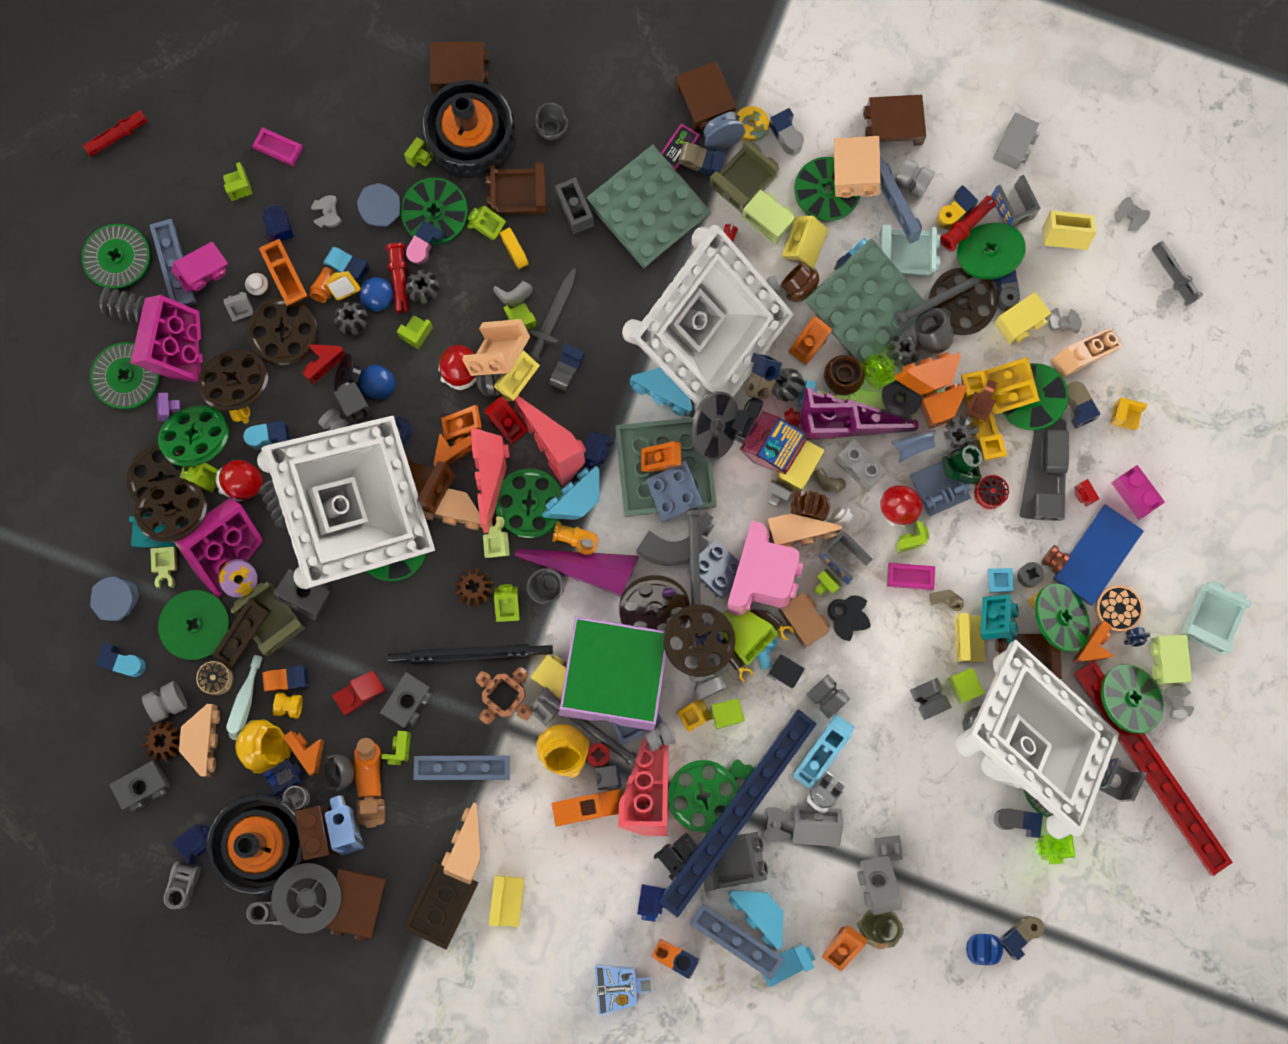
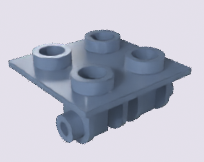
M686 461L682 462L681 466L669 468L646 479L662 522L691 509L697 510L703 504Z
M942 461L910 475L929 517L971 499L968 492L970 491L969 484L948 478L945 475Z
M716 539L699 554L700 583L704 582L706 584L705 588L709 587L716 598L722 599L733 587L739 561Z

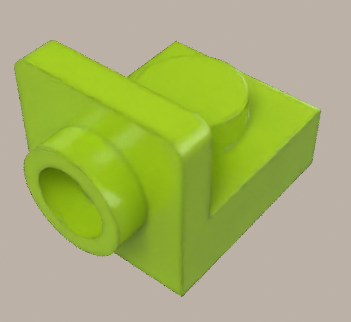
M484 205L472 210L468 216L470 222L467 227L477 229L493 241L498 236L506 220Z
M207 463L183 467L180 478L187 479L204 490L213 493L217 485L216 475L218 469Z
M917 521L913 525L916 536L913 533L900 536V540L895 544L897 553L921 548L928 543L929 532L927 527L923 526L922 521Z
M504 584L500 585L499 588H495L496 622L520 620L518 587Z
M398 731L397 736L393 738L392 745L393 750H396V754H381V759L387 760L389 765H401L402 761H408L411 733Z

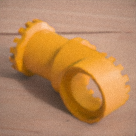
M557 521L554 529L556 532L553 533V542L558 540L570 543L571 546L577 547L578 551L584 555H590L596 551L599 543L597 534L580 529L577 526L575 528L561 525V522ZM589 539L593 542V546L586 547L581 541Z

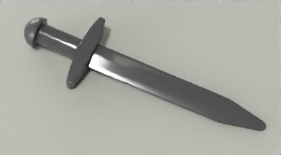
M575 268L571 270L562 282L540 331L527 330L531 337L537 339L531 353L528 352V355L536 362L540 360L539 355L545 343L558 345L559 343L550 334L573 287L576 275Z

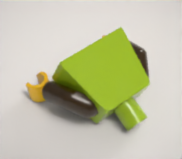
M728 609L723 612L733 627L736 640L735 650L729 663L735 670L739 671V677L743 682H746L742 677L744 671H749L753 677L752 670L744 667V663L748 666L777 635L782 640H789L783 635L784 629L794 633L792 627L783 626L778 618L766 610H747L746 613L740 616L728 614ZM721 632L724 635L722 644H727L728 635L725 632Z

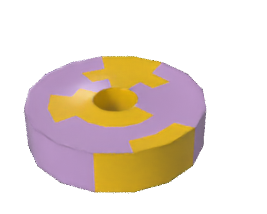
M234 559L227 562L221 568L219 583L227 595L243 597L249 595L256 586L257 573L249 562L242 559ZM236 575H241L242 580L239 582H235L234 577Z

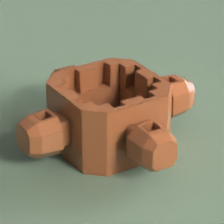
M522 667L516 669L512 679L506 674H497L491 680L492 677L482 671L475 678L482 688L486 687L482 692V700L489 707L487 710L484 708L479 717L486 725L496 718L494 717L496 713L502 718L512 717L517 712V716L523 720H528L533 714L526 704H522L526 699V693L520 684L521 682L524 683L529 675ZM503 680L520 693L506 711H503L489 699L491 693Z

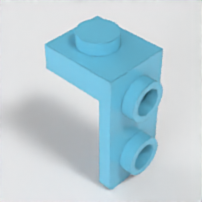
M799 943L778 954L784 958V961L772 980L765 975L763 977L767 985L772 987L802 970L807 972L815 968L812 961L816 959L809 946L805 948L802 943Z

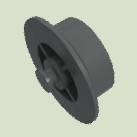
M312 863L295 865L286 870L276 881L271 896L272 909L277 920L285 928L303 934L317 932L329 925L339 911L341 904L339 883L328 869Z

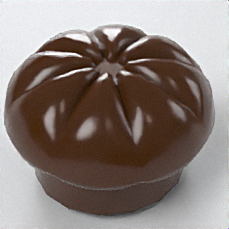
M803 263L797 265L781 283V287L787 292V299L791 302L803 301L817 288L820 279L819 273L814 268L809 269Z
M848 355L832 358L824 369V380L827 386L833 392L841 395L856 392L863 385L865 379V372L861 363Z

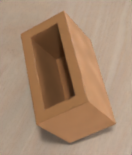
M802 592L790 600L786 607L779 608L778 611L788 626L793 628L794 635L805 649L830 631L828 629L830 624L823 614L819 616L815 610L816 603L810 595L806 596Z

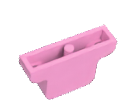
M751 521L727 604L728 614L743 615L747 610L751 609L752 602L783 608L789 604L790 598H795L798 584H795L796 577H801L804 565L799 563V552L791 547L769 543L771 534L767 533V528L762 523Z

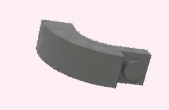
M706 512L698 523L699 554L709 543L708 540L703 538V535L708 537L714 527L712 524L714 517ZM648 531L636 549V554L658 565L675 566L690 561L689 536L684 540L671 542Z

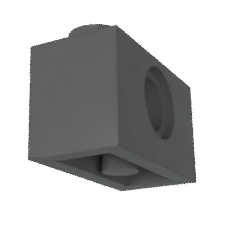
M576 177L555 185L557 197L573 234L593 227V216Z
M350 382L344 383L338 387V391L334 392L352 425L364 423L374 417L355 382L351 384Z
M288 569L274 592V599L316 621L330 598L328 587L325 584L317 585L306 589L310 592L309 596L300 597L297 592L303 588L296 585L293 576L294 572Z
M405 672L380 713L403 728L408 729L409 725L413 727L420 716L418 714L419 709L422 705L426 706L432 698L433 694L430 693L432 688ZM406 696H413L414 704L411 708H404L403 699Z
M151 761L109 784L121 809L131 810L132 812L144 807V802L148 799L153 798V800L164 796L167 793L165 790L172 787L159 761ZM141 781L146 784V790L143 794H140L137 790L138 784Z

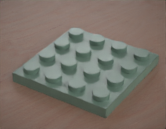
M651 145L585 199L587 204L643 268H646L711 214L707 206L654 145Z
M873 239L868 240L804 299V302L815 315L833 329L831 332L850 356L861 363L863 368L869 365L887 348L890 340H896L894 337L902 334L920 316L918 315L908 320V324L901 328L895 322L894 313L900 310L905 312L925 302Z
M693 418L615 425L624 517L659 513L646 479L661 472L641 471V448L673 441L681 443V463L687 462L703 502L699 509L717 507L712 460L703 459L694 449L692 442Z

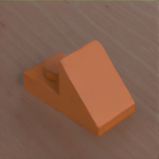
M814 316L789 349V352L807 365L827 342V337L833 329L817 316Z
M478 405L441 418L444 439L448 441L465 435H471V429H482Z
M440 433L433 463L434 466H436L438 461L445 462L449 466L471 452V436L458 438L453 442V446L450 447Z
M673 441L641 448V471L663 472L669 468L681 466L680 442Z
M1106 621L1098 623L1091 632L1086 645L1078 651L1072 661L1083 663L1114 657L1113 654L1099 645H1103L1111 635L1108 631L1112 626Z
M290 731L284 735V740L310 776H316L319 772L324 740L319 739L306 748L305 746L308 743L301 733L296 734Z
M848 925L841 927L823 953L822 958L842 972L864 948L868 939Z

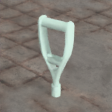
M258 655L253 656L250 673L237 694L226 728L232 740L237 739L240 730L245 726L252 703L255 675L263 659Z

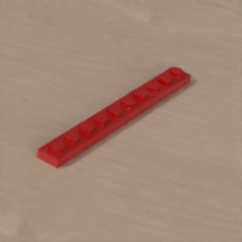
M1091 661L1073 673L1102 718L1119 733L1117 740L1139 772L1147 773L1145 781L1210 876L1216 875L1232 864V860L1144 733L1133 734L1124 731L1110 719L1101 699V684L1105 675L1096 662Z

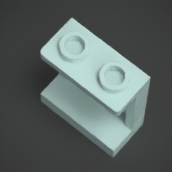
M882 225L879 232V247L903 276L933 277L935 271L939 270L940 256H936V248L940 246V235H937L936 227H932L930 231H921L919 240L910 244L903 230H891V225Z
M1212 581L1201 585L1180 635H1187L1188 639L1221 655L1232 653L1235 644L1231 642L1246 608H1249L1252 602L1247 600L1244 594L1230 592L1224 589V585Z

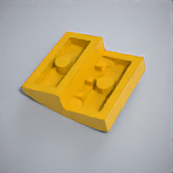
M1028 357L984 370L987 382L991 380L997 383L990 397L996 400L993 407L995 415L1040 401Z

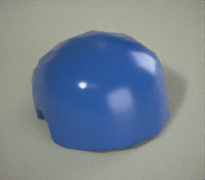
M373 277L367 279L360 287L359 296L361 304L368 310L375 312L385 310L394 299L393 285L384 278Z
M370 365L361 371L358 386L361 393L366 397L385 400L394 392L396 381L394 375L387 368L380 365Z

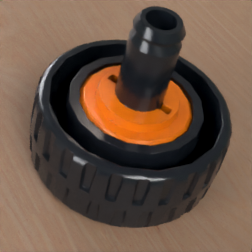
M456 81L438 90L428 101L423 112L424 116L422 117V134L430 156L440 168L457 177L479 178L485 176L486 173H490V165H495V169H499L508 160L516 141V126L509 103L498 90L480 81Z
M257 793L239 797L219 811L215 820L212 821L211 828L207 834L206 851L211 870L222 884L244 895H267L272 893L276 881L286 870L295 865L307 863V860L303 859L295 811L298 810L293 809L296 808L287 800L284 802L281 797L276 795Z

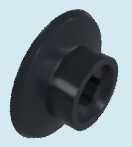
M349 353L343 356L337 367L334 380L335 392L344 383L350 382L351 384L355 382L357 385L361 369L359 366L354 365L353 357Z
M895 378L889 380L882 390L883 404L895 416H910L921 406L922 396L898 382ZM898 395L904 397L903 402L897 400Z

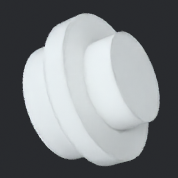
M253 273L247 277L245 287L250 294L259 296L267 291L268 280L263 274Z
M848 506L838 507L831 516V523L841 525L842 528L845 527L853 517Z

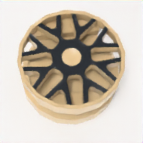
M210 661L200 667L196 680L197 685L202 691L218 696L230 690L233 685L234 676L231 669L223 663Z

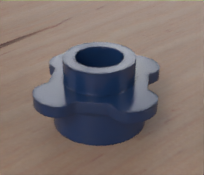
M1141 627L1126 631L1127 640L1124 641V644L1131 645L1132 647L1142 646L1147 642L1150 633H1145V629Z

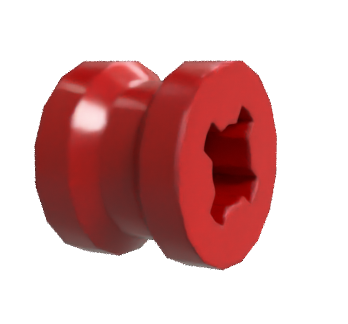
M594 743L589 747L587 760L594 767H603L610 760V751L606 745Z

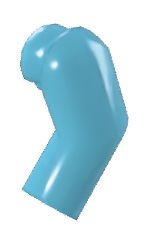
M776 637L757 656L762 670L773 667L769 654L778 643Z

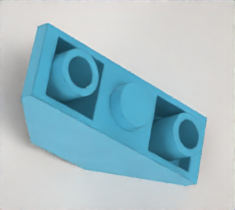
M661 368L631 376L630 385L633 386L632 389L641 395L645 393L653 397L652 400L661 406L666 404L672 408L675 414L681 417L686 415L690 418L693 409L690 398Z
M597 466L591 469L585 467L576 475L578 480L574 484L572 482L568 483L562 488L561 492L563 494L558 499L554 497L545 505L547 509L542 513V516L544 518L577 520L588 513L599 502V468Z
M731 890L728 892L732 897L728 901L737 911L742 909L748 915L745 920L754 930L758 927L764 935L761 939L770 949L775 946L779 950L782 947L784 911L767 892Z

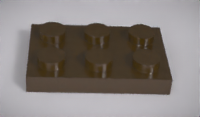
M435 861L403 929L447 950L479 882L473 879L470 885L444 874V866Z

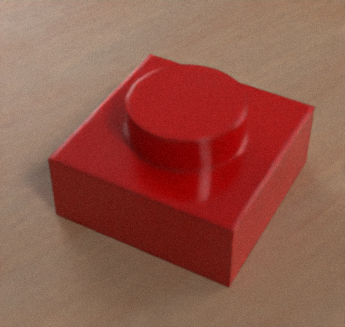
M1089 479L1074 487L1076 498L1085 507L1100 499Z

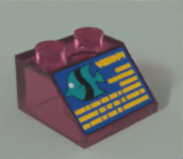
M762 411L739 450L752 463L786 475L809 435L783 418Z

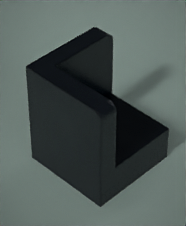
M780 654L767 676L774 681L777 679L788 687L794 688L805 668Z

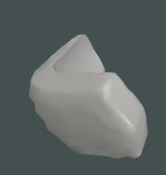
M524 281L511 292H505L496 286L493 288L497 297L508 307L522 304L532 294L533 287Z

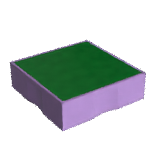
M575 617L559 716L589 721L603 720L620 726L653 731L656 725L666 658L663 645L664 631Z

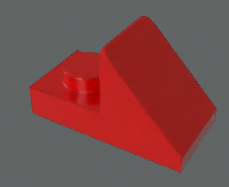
M308 345L319 358L317 361H311L303 372L306 379L312 385L341 361L346 354L341 346Z
M502 396L484 410L489 418V422L510 445L528 431Z
M371 671L351 680L350 685L332 696L344 716H347L386 690L376 673Z

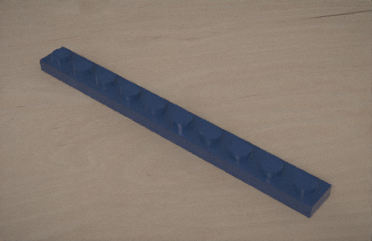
M799 709L793 713L659 898L658 904L676 918L680 916L817 725L816 722Z

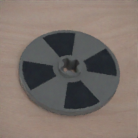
M715 391L710 393L701 401L695 412L692 423V442L695 451L703 459H720L729 451L734 443L737 431L731 429L738 414V407L734 398L726 392Z

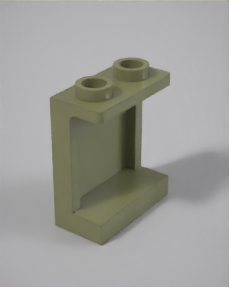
M746 140L741 150L719 173L715 171L712 174L709 186L739 212L743 213L745 206L759 190L764 191L778 177L779 167L774 159L771 157L767 158L762 154L761 149L756 144Z
M269 581L256 585L253 588L252 594L248 597L243 596L239 598L230 610L234 615L238 616L248 599L252 597L271 610V613L254 637L259 650L268 657L306 628L290 607L274 599L276 588Z

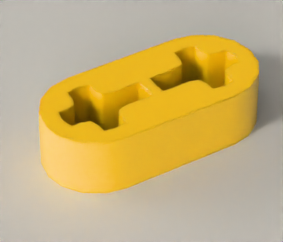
M509 227L499 232L516 267L521 269L529 265L511 228Z

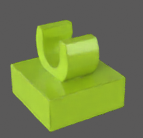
M416 137L404 154L406 162L412 167H415L418 162L427 167L432 160L429 157L430 154L426 152L427 149L423 140Z
M825 569L817 576L821 583L814 590L820 596L828 589L833 594L843 585L828 569Z

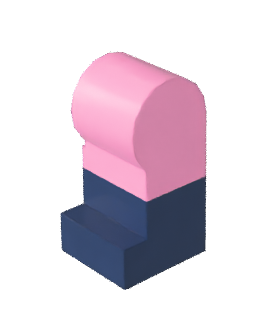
M423 220L407 247L406 255L408 259L418 265L424 264L429 258V250L436 239L442 242L446 234Z

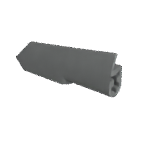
M1062 418L1048 428L1034 431L1019 515L1021 518L1046 521L1065 520V482L1069 466V431L1066 430L1067 422Z

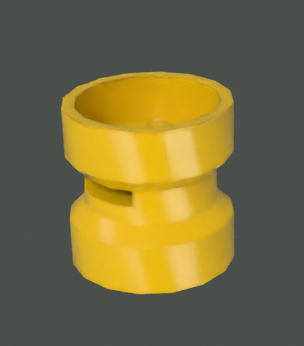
M277 692L273 704V715L282 717L288 714L290 718L298 719L302 710V696L294 694L290 697L285 693Z

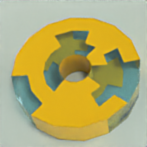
M747 106L740 109L736 114V120L742 122L746 132L741 138L742 141L757 142L765 137L769 128V118L761 108ZM753 122L755 126L751 127L748 123Z

